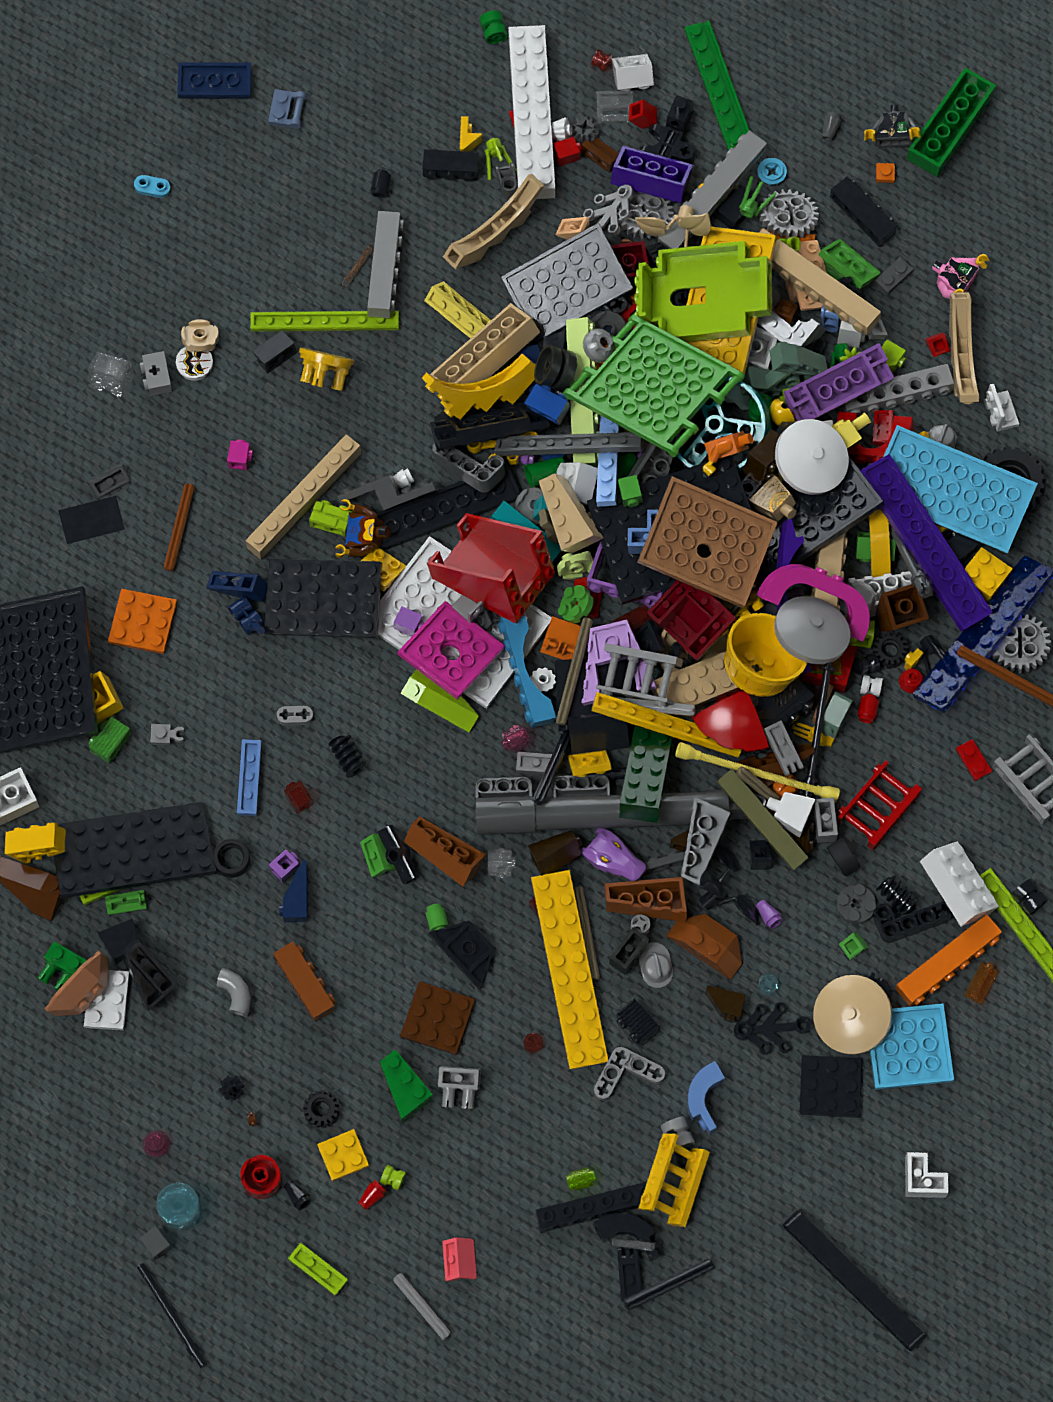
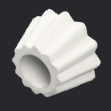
M568 118L552 123L553 139L562 141L570 138L572 126L569 124Z
M538 668L530 676V679L541 693L553 689V685L556 684L554 680L556 676L552 674V670L547 668Z

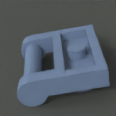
M275 89L268 124L299 129L301 127L300 118L303 102L306 101L307 94L302 91L290 92ZM292 100H297L293 119L290 120L288 117Z

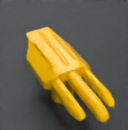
M797 723L798 726L808 729L810 732L796 726L792 728L798 731L793 732L795 735L812 742L814 727ZM821 732L819 746L831 747L834 738Z

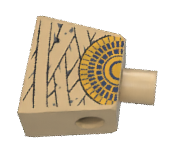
M775 475L749 499L756 511L775 521H779L783 516L791 519L796 514V510L793 508L796 503Z

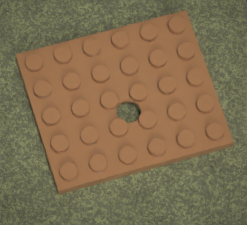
M672 476L637 563L744 608L776 528L777 521ZM701 544L707 545L711 555L707 558L700 557L697 553V547Z

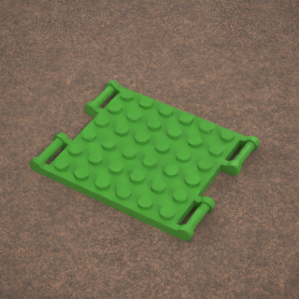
M631 315L628 319L629 322L616 336L612 337L616 350L598 370L586 366L582 370L583 373L571 387L564 390L563 395L568 400H574L665 450L670 456L676 457L679 449L692 434L695 435L699 430L694 423L690 422L691 418L709 398H712L718 404H722L725 401L726 395L745 376L741 371L638 316ZM635 326V328L632 330V332L624 339V341H622V339H623V338L630 332V330ZM729 375L732 376L723 389L717 392L716 390ZM588 378H590V379L583 385V387H582L578 392H576V391L581 387V385H582ZM683 428L687 429L674 445L670 444Z

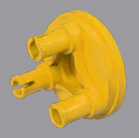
M300 347V358H303L302 364H304L300 381L323 387L326 371L330 369L335 372L331 388L343 391L345 377L348 375L351 366L354 365L355 360Z

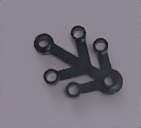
M779 1002L762 1025L753 1026L758 1018L765 1016L767 1012L765 1005L758 1004L747 1021H740L734 1026L733 1032L737 1039L741 1041L749 1040L759 1048V1052L762 1055L770 1053L771 1045L767 1042H762L755 1034L762 1033L780 1048L779 1051L781 1053H788L791 1048L790 1043L781 1039L774 1032L797 1031L800 1034H804L809 1031L811 1023L808 1018L799 1017L795 1022L773 1024L780 1015L786 1012V1005ZM783 1006L784 1011L779 1012L777 1007ZM762 1007L764 1013H758L757 1009ZM804 1023L806 1028L800 1029L798 1025ZM745 1028L747 1033L741 1034L740 1029ZM782 1044H787V1045H788V1049H787V1050H783V1049L781 1048V1045H782ZM767 1046L769 1050L764 1052L761 1047Z

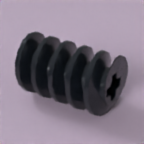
M342 735L332 739L328 746L332 747V753H336L335 758L339 760V765L343 766L342 770L346 773V777L351 778L362 771L366 761L359 762L362 754L355 755L359 749H352L355 742H348L352 738L351 735Z
M896 875L885 879L877 887L876 891L882 889L881 896L888 895L886 898L887 902L894 900L892 907L899 905L897 911L898 913L905 911L904 916L916 907L919 898L912 899V891L906 894L907 886L900 888L902 881L900 880L895 883Z

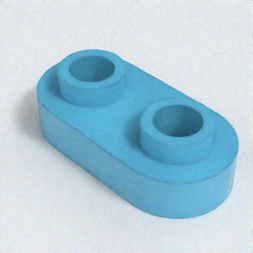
M141 175L134 181L136 192L142 195L164 198L171 191L169 182L162 178Z

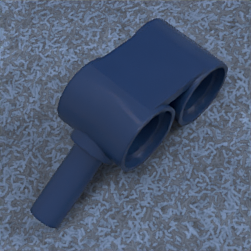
M244 596L228 606L230 613L236 616L235 619L247 635L254 631L259 634L265 632V628L262 626L264 625L263 620L255 610L253 611L251 604Z

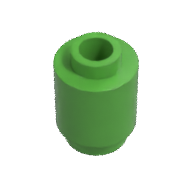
M433 904L426 907L427 912L425 914L430 931L449 926L445 910L441 904Z

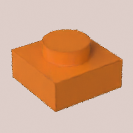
M876 163V182L894 183L895 163Z

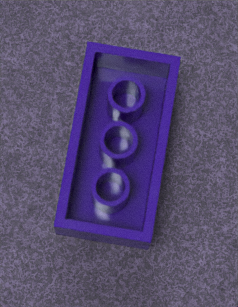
M622 146L613 166L610 184L618 187L629 185L636 192L681 203L690 183L693 165Z

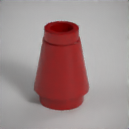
M374 1180L373 1183H369L358 1203L368 1210L369 1207L385 1196L384 1193L387 1190Z

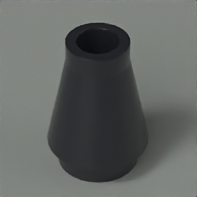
M293 1180L288 1181L284 1185V1189L295 1208L302 1210L311 1203L310 1194Z

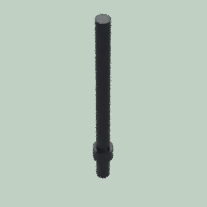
M144 1263L140 1264L137 1267L138 1271L187 1346V1352L190 1356H193L200 1369L204 1368L207 1363L199 1352L201 1349L197 1343L192 1341Z

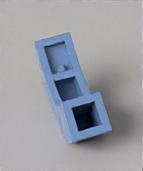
M716 1061L708 1064L696 1074L689 1087L687 1108L691 1120L694 1121L699 1118V1126L703 1132L707 1131L708 1135L714 1133L717 1127L705 1107L704 1099L711 1089L724 1083L725 1080Z

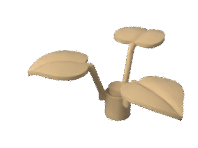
M687 205L680 207L678 215H674L668 225L659 218L635 217V221L640 229L651 236H663L666 232L665 230H669L674 222L677 221L679 227L685 228L684 247H688L689 231L694 235L704 236L710 232L711 228L708 213L694 215V209Z

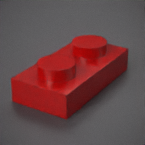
M973 739L956 747L957 754L975 782L992 773L991 768Z

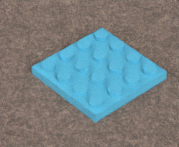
M943 1003L892 1009V1023L887 1036L877 1047L870 1050L875 1090L954 1082Z

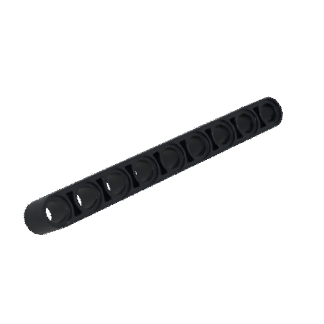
M796 1210L782 1224L907 1350L912 1352L926 1338L924 1333L801 1212Z

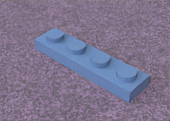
M242 739L237 815L257 816L261 740Z

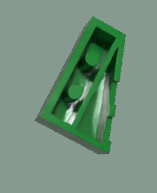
M396 1049L380 1061L381 1070L403 1124L431 1102L433 1094Z

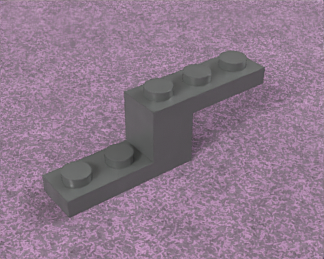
M386 472L376 475L375 480L369 482V479H365L359 482L357 487L352 488L348 486L341 489L342 493L337 497L340 503H342L343 499L349 500L375 489L382 508L385 510L436 490L437 484L435 480L430 482L427 479L418 483V487L412 488V486L402 489V493H400L392 473L386 474Z

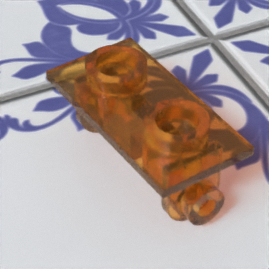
M980 963L964 994L965 997L982 1005L999 972L994 969L992 963Z

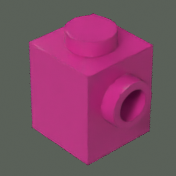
M244 440L231 441L227 459L228 468L247 470L248 461H252L253 450H250V444Z

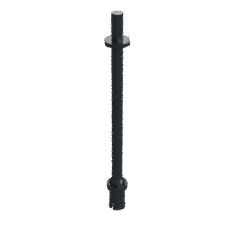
M832 662L819 666V669L823 670L812 740V747L815 752L810 755L808 773L805 779L802 780L803 783L805 782L810 785L818 784L815 778L830 674L836 671V668H832ZM803 790L802 796L813 798L814 793Z

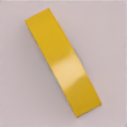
M878 509L869 515L872 577H880L891 573L889 521L882 510Z

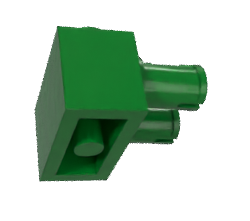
M53 942L43 957L46 965L37 979L48 985L54 973L60 971L63 975L54 986V989L58 991L87 960L60 944Z

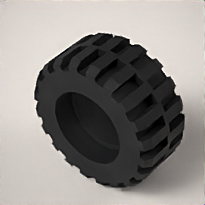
M1009 446L1004 447V450L1000 448L994 449L993 454L989 452L982 460L1038 483L1023 517L1025 519L1030 516V513H1034L1037 510L1038 505L1042 501L1047 481L1046 475L1043 474L1044 468L1042 465H1038L1039 460L1036 457L1032 458L1030 456L1031 453L1025 451V453L1021 452V448L1015 447V450H1012Z

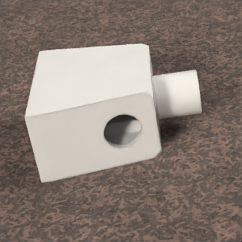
M784 792L781 801L770 797L766 808L775 811L774 818L784 829L800 837L814 806L815 799Z

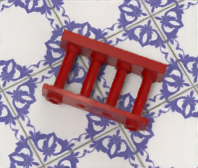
M886 760L882 765L879 763L872 771L874 775L847 807L842 806L836 814L839 825L846 819L867 836L869 840L867 847L872 851L922 791V788L917 784L913 788L906 787L888 773L886 769L889 762ZM880 776L903 793L905 798L901 802H895L874 785ZM868 790L891 807L893 812L889 817L883 816L861 799ZM856 804L880 822V827L877 831H872L850 814V811Z

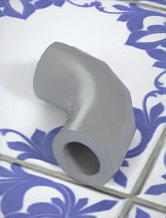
M222 968L218 976L217 987L229 992L232 999L229 1011L236 1015L247 1017L251 1003L248 985L238 974Z

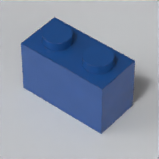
M535 384L525 401L528 409L558 425L561 424L571 407L564 395L560 393L556 395L552 393V389L537 384Z

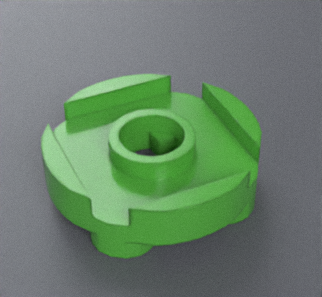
M581 585L567 587L558 608V614L568 622L579 623L581 621L580 618L583 615L586 617L592 609L593 597L590 595L591 591Z

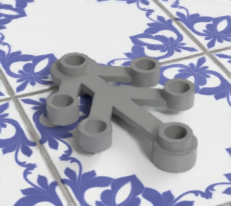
M622 185L615 193L606 196L603 194L596 195L594 202L600 207L608 202H614L610 206L594 211L590 208L586 209L583 216L588 217L589 221L603 216L598 222L602 229L611 220L608 231L613 236L618 235L621 231L618 223L619 206L622 204L619 217L623 221L629 220L632 215L629 210V202L634 196L632 187Z

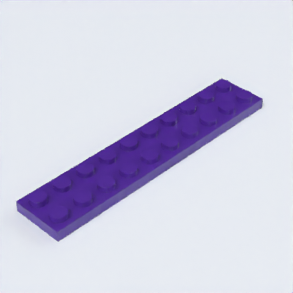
M890 454L860 470L883 500L885 505L880 509L901 541L905 544L921 572L924 573L927 581L959 630L962 632L993 613Z

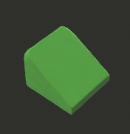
M858 932L852 933L839 944L850 960L869 948Z

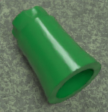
M559 456L536 463L524 464V473L529 486L536 488L540 486V480L554 473L557 474L560 463H564L563 458Z

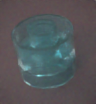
M173 1183L163 1188L157 1197L156 1207L164 1225L175 1231H185L192 1228L198 1222L201 1215V1204L196 1192L190 1186L183 1183Z

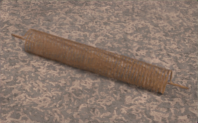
M368 245L365 250L368 249V253H370V255H371L372 252L369 251V245ZM361 255L357 262H359V266L362 267L363 264H360V259L362 263H365V261H362ZM352 268L347 275H350V278L353 280L356 274L353 273ZM346 276L345 279H344V281L346 282V278H347V280L349 281V284H350L352 280H349V279H348L349 277Z

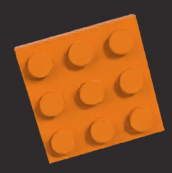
M121 589L108 643L164 654L177 599Z

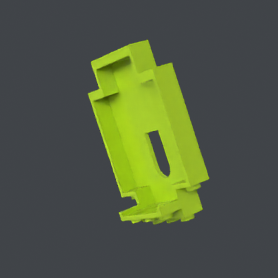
M745 241L658 250V257H656L657 268H650L644 262L639 263V270L636 271L635 286L637 289L634 299L637 306L634 315L685 342L750 336V318L772 316V262L767 256L750 258V247ZM706 287L705 304L674 306L671 303V296L677 290Z

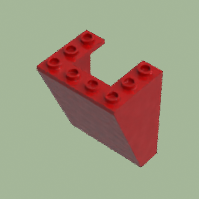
M466 513L456 525L461 540L443 562L440 551H436L427 562L431 577L476 603L482 601L483 607L513 623H517L555 573L543 533L540 530ZM467 523V527H466V529H465V531H464V530H463L464 524Z

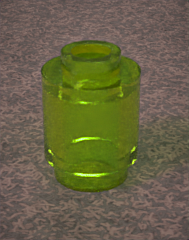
M588 1167L571 1171L570 1174L565 1175L569 1190L574 1189L577 1191L593 1186V1182L596 1181L593 1169L589 1170Z

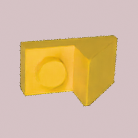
M461 116L460 151L471 152L482 143V133H472V124L468 123V117Z

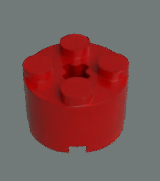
M257 1155L245 1161L240 1171L243 1188L253 1198H271L281 1186L282 1176L279 1166L269 1156ZM264 1174L265 1179L258 1180L257 1176Z

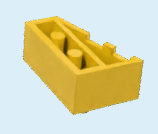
M47 823L46 826L32 825L27 829L14 828V831L6 832L5 855L29 864L31 859L41 860L42 855L45 854L51 857L65 852L66 829L58 826L57 823Z

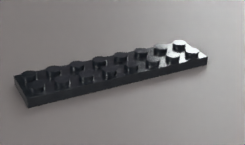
M508 464L504 465L506 471L504 478L489 492H480L462 480L376 512L378 519L383 520V526H389L391 531L388 538H382L380 549L386 550L456 524L466 513L480 515L498 508L503 501L508 504L516 501L520 491Z

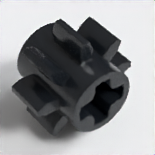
M227 1075L223 1081H220L221 1088L218 1090L226 1100L229 1098L236 1100L240 1095H243L241 1088L245 1087V1085L238 1076L232 1078Z

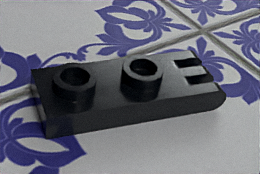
M633 1246L632 1255H630L629 1247H625V1255H622L621 1247L617 1248L621 1302L641 1292L637 1246Z

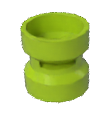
M387 1165L380 1183L385 1186L392 1185L393 1189L399 1191L406 1172L402 1170L396 1171L392 1166Z

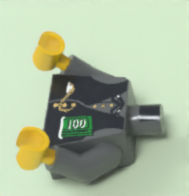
M894 104L890 106V112L882 113L880 119L876 120L871 129L864 131V141L872 139V142H875L876 137L878 147L911 146L913 138H921V133L913 118L908 117L907 112H901V107Z

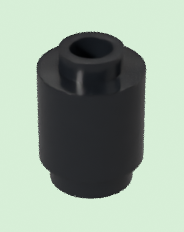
M379 169L373 173L371 184L372 196L385 198L386 194L389 193L391 175L388 171Z

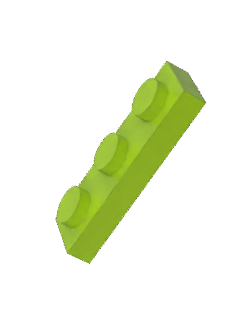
M302 1243L297 1246L288 1258L289 1261L335 1297L348 1282L346 1277Z

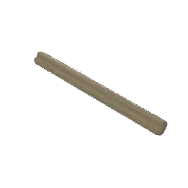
M583 618L556 719V723L559 725H566L589 639L590 628L592 627L593 621L589 618Z

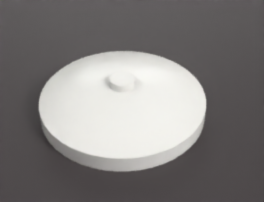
M804 419L793 423L782 432L775 448V460L781 476L792 488L804 494L819 495L835 488L846 475L849 459L845 442L833 427L822 421Z

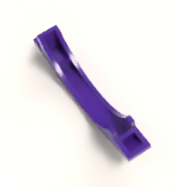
M792 519L782 523L776 569L789 565L794 553L804 542L803 536L796 537ZM786 591L784 592L779 605H777L778 611L780 607L788 601ZM807 662L805 669L800 675L811 671L810 663Z

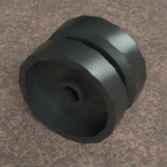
M546 345L540 352L534 370L535 382L542 386H550L558 391H564L571 384L576 372V354L570 350H561L554 345Z

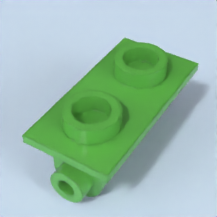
M144 890L105 896L108 915L147 909Z

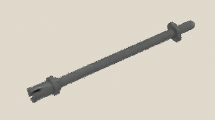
M889 522V531L912 574L910 580L912 585L916 586L920 596L924 597L923 591L927 596L931 590L926 583L924 573L918 571L905 544Z

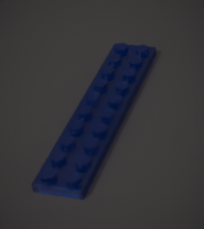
M1024 555L991 600L986 602L993 613L967 628L959 635L943 655L945 659L939 660L920 686L914 691V698L945 713L980 669V667L957 655L959 647L965 646L988 659L1052 580L1053 568Z

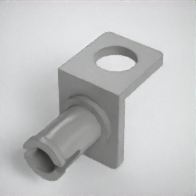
M462 595L452 605V608L471 623L483 611V602L480 601L476 604L471 599Z

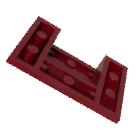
M679 580L647 612L696 661L705 654L737 619L711 594Z

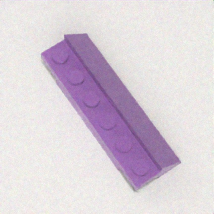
M880 343L784 391L786 409H790L795 422L804 419H815L892 380L894 376L886 363L888 359Z

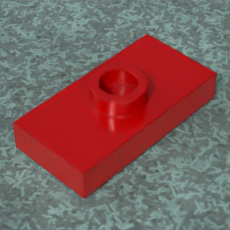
M874 410L873 446H882L888 441L893 424V410Z

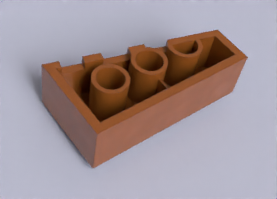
M420 816L411 824L404 840L406 844L462 887L477 874L486 855Z
M683 877L604 884L607 912L629 915L642 914L651 918L686 922L687 911Z

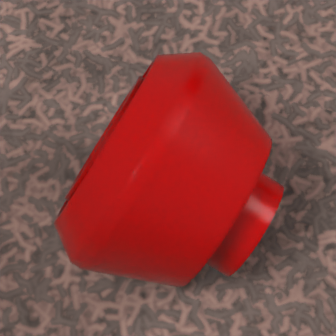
M912 668L904 670L900 674L898 682L903 691L913 694L923 688L925 679L920 671Z

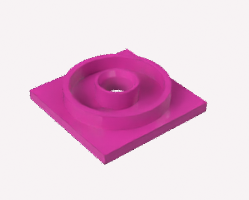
M444 601L402 646L397 655L458 700L503 651L505 645L475 622L469 623L452 608L451 604ZM445 647H454L458 650L460 656L456 660H448L441 654V651Z

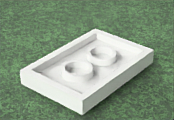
M108 970V985L104 988L103 993L96 997L85 1011L84 1028L124 1030L129 971Z

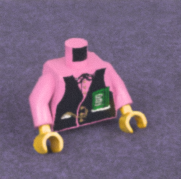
M981 254L977 258L951 257L946 265L937 260L932 270L939 274L937 285L942 296L950 299V293L966 292L977 277L979 266L982 269L987 267L985 261H989L987 255Z

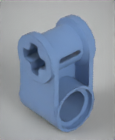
M822 306V326L827 329L826 331L838 332L841 322L838 315L833 311H827Z

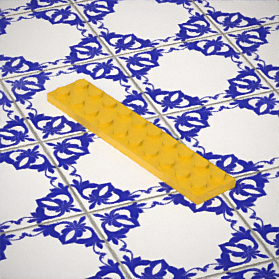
M570 870L531 877L569 1070L607 1063L608 1056Z

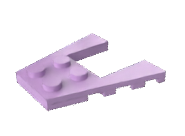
M627 620L590 628L587 651L588 662H586L585 668L586 679L583 685L584 696L582 704L584 706L593 704L596 692L601 693L600 690L595 688L596 685H600L597 666L608 664L611 660L610 653L604 651L605 643L641 650ZM621 656V659L618 661L625 660L628 657ZM639 659V662H636L634 671L636 688L639 693L641 692L647 665L645 664L646 660ZM653 676L649 690L657 689Z

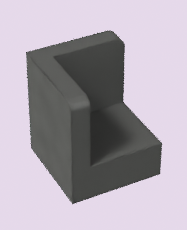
M156 1226L140 1237V1240L154 1260H157L171 1249V1246Z

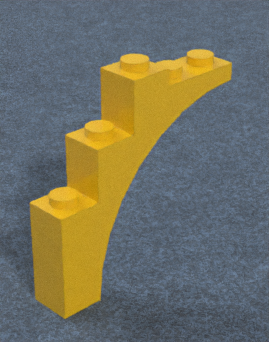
M522 353L507 368L481 381L464 384L448 383L436 379L427 372L422 379L427 383L425 387L432 393L436 391L438 393L437 397L442 400L440 403L445 407L443 411L451 418L455 416L461 420L472 406L477 410L482 408L487 412L498 398L504 403L507 400L513 405L535 380L534 370L536 364Z

